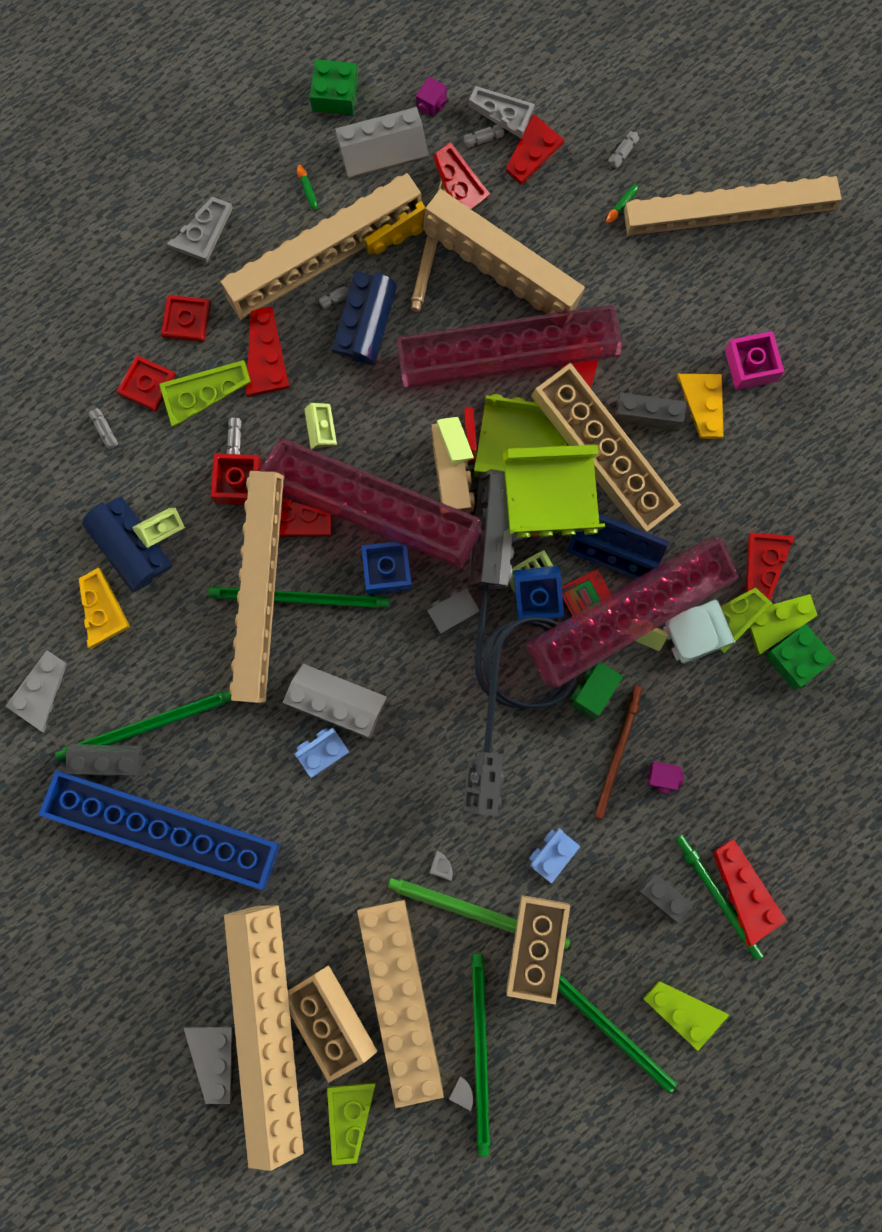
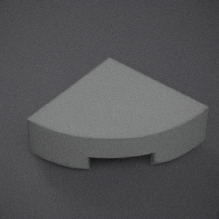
M437 851L430 874L452 881L453 870L451 864L444 854Z
M459 1076L449 1096V1100L471 1111L473 1105L471 1087L465 1078Z

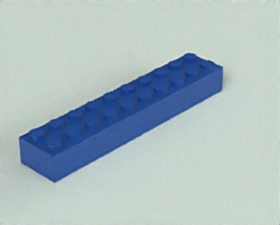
M55 770L39 812V816L260 890H266L281 846L279 843Z

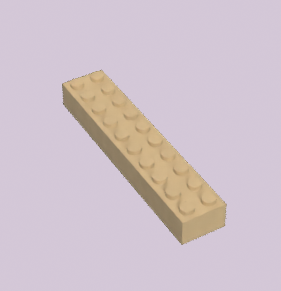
M408 173L395 177L391 183L384 187H378L372 194L359 198L353 205L340 209L334 216L328 219L321 220L318 225L310 230L302 231L296 238L283 242L277 249L264 253L258 260L249 262L239 271L226 275L221 280V284L227 300L240 320L251 314V310L266 306L365 248L364 238L386 224L393 225L402 213L406 212L408 215L417 209L415 205L421 201V192Z
M279 905L255 906L224 915L248 1168L272 1171L304 1154Z

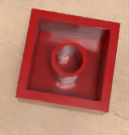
M214 453L211 498L215 504L245 505V501L248 499L246 482L250 471H262L263 463L259 455Z

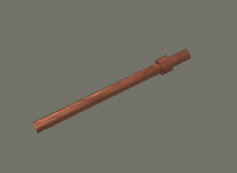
M634 685L630 701L626 703L624 709L626 714L594 817L602 820L604 818L634 716L638 714L640 708L638 703L643 687Z

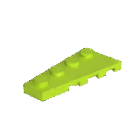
M242 360L160 383L171 426L174 427L243 388L251 383L246 363Z

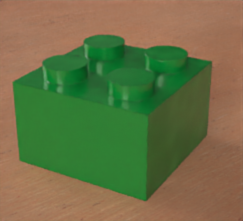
M315 59L310 91L312 111L353 115L358 83L357 63Z
M807 624L798 628L765 654V657L794 691L801 688L836 660Z
M600 661L596 666L591 665L582 678L585 684L583 686L579 684L570 697L573 700L571 707L594 721L604 709L623 676Z

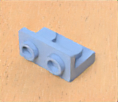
M334 728L321 730L316 734L317 739L311 743L306 741L297 747L298 751L294 755L298 758L311 779L350 753Z
M560 828L556 832L551 830L544 838L545 846L541 850L537 848L529 858L532 861L529 866L551 884L580 848Z

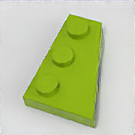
M756 588L720 606L735 642L773 604ZM732 645L720 650L725 653Z
M810 594L772 604L749 628L758 656L818 616Z
M660 981L643 998L697 1051L700 1050L729 1016V1014Z
M376 1082L327 1087L332 1165L357 1163Z

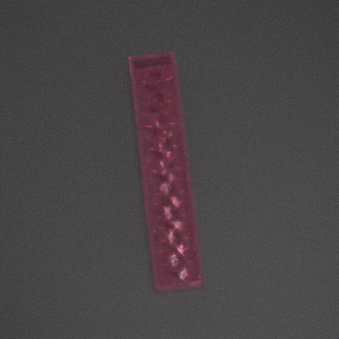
M614 304L396 337L404 389L621 356L622 338Z
M281 437L260 470L263 472H277L284 476L282 493L461 569L482 532L481 521L478 517Z
M722 537L702 540L526 643L527 649L545 686H561L738 579L739 576Z

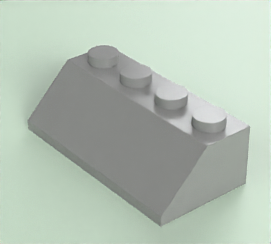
M417 107L335 129L337 143L348 179L429 157L423 125Z
M302 664L291 681L283 704L370 739L387 697Z

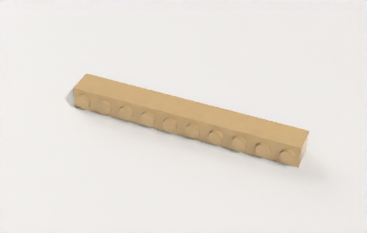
M821 176L818 179L808 180L803 178L794 182L780 181L776 184H758L754 187L746 188L739 186L730 190L717 189L706 193L699 191L690 195L676 194L671 197H654L650 200L642 201L635 199L626 202L623 214L627 236L836 210L842 198L837 176Z
M250 471L246 482L248 499L245 501L244 506L246 522L243 524L244 545L241 548L243 561L242 568L239 571L240 591L237 594L239 610L235 618L237 634L233 641L235 659H233L231 666L233 682L230 684V694L233 701L266 702L284 476L277 472Z

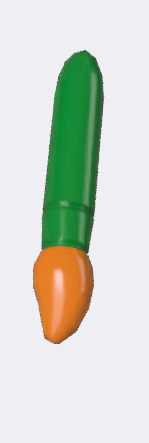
M298 165L297 175L301 180L310 207L316 211L318 208L317 200L307 177V172L302 165Z
M637 184L631 186L615 207L610 210L606 223H611L617 219L618 214L625 208L626 202H630L639 188Z

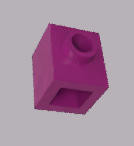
M428 77L416 95V107L425 115L429 114L433 117L438 111L441 112L446 104L447 86Z
M659 762L650 763L647 786L655 787L658 793L671 794V791L678 790V786L682 787L684 773H681L680 766Z

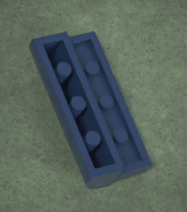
M354 271L333 344V353L352 357L354 361L375 366L397 289L396 283L391 278L378 272L370 275Z
M119 497L107 504L101 502L92 508L83 518L82 525L131 592L134 593L149 585L153 578L171 569L172 563L157 543L148 548L145 547L132 528L141 522L124 499Z
M599 514V524L605 523V527L598 530V534L584 535V531H580L573 535L567 549L568 553L648 585H651L669 544L667 540L602 514Z

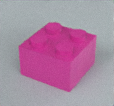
M773 331L731 339L725 348L735 390L778 382L784 373Z

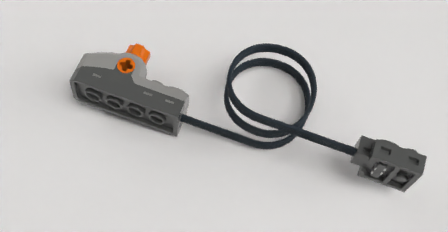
M493 469L481 474L477 483L468 586L482 588L475 653V673L480 687L489 696L484 752L477 753V764L468 763L464 811L497 816L502 804L499 793L503 788L504 772L502 771L504 754L491 753L495 701L512 708H544L560 702L568 696L576 684L579 675L580 658L574 638L559 623L543 617L514 620L500 626L488 640L484 652L483 668L490 688L483 678L481 659L488 589L508 587L512 576V565H510V560L514 554L512 543L521 540L517 538V535H510L505 472ZM531 534L532 537L543 538L539 534ZM520 624L535 625L547 631L556 641L562 658L561 676L556 688L546 698L531 704L516 701L505 695L497 687L502 644L509 632ZM553 628L558 630L564 636L570 647L572 654L571 677L566 688L562 692L561 690L563 689L566 683L569 672V656L563 639ZM495 641H496V644H495V647H494V651H493L492 669H491V668H490L491 651H492L493 645H494V643H495Z

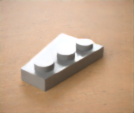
M475 86L468 106L522 139L535 104Z
M211 197L195 214V218L187 226L184 225L180 229L178 236L167 243L168 248L208 262L233 209L232 204Z
M46 650L6 704V707L41 732H44L67 663Z
M185 1027V1035L205 1103L230 1104L232 1099L233 1027Z

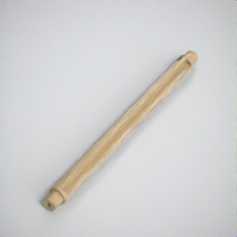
M441 179L438 191L442 189L446 192V189ZM428 235L411 299V310L414 312H420L421 305L424 303L427 282L438 242L436 238H431Z

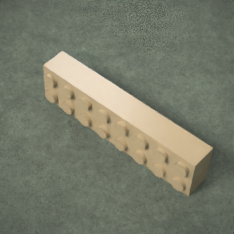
M442 189L437 192L425 208L423 230L429 237L436 238L442 242L444 247L458 253L464 261L476 265L482 273L489 274L495 278L498 284L511 289L517 297L524 298L530 302L536 310H542L552 321L564 325L580 301L585 289L583 285Z
M571 363L534 390L531 397L569 446L598 445L599 454L594 457L595 479L632 527L647 532L681 506Z
M405 900L359 909L357 912L395 1108L444 1098Z

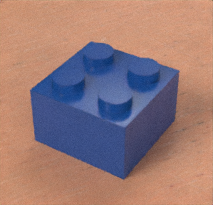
M406 540L361 545L367 595L412 590Z
M559 566L513 570L518 620L529 617H543L547 619L564 617Z

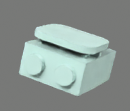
M716 599L664 620L666 626L663 629L669 634L667 639H672L675 646L672 648L676 660H681L683 664L736 643Z

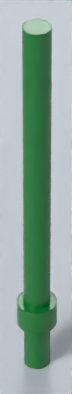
M683 834L678 836L675 840L685 854L683 857L689 865L692 864L747 947L744 939L746 936L743 928L738 923V916L699 860L700 855L696 849L691 848ZM756 943L747 947L755 961L764 956Z

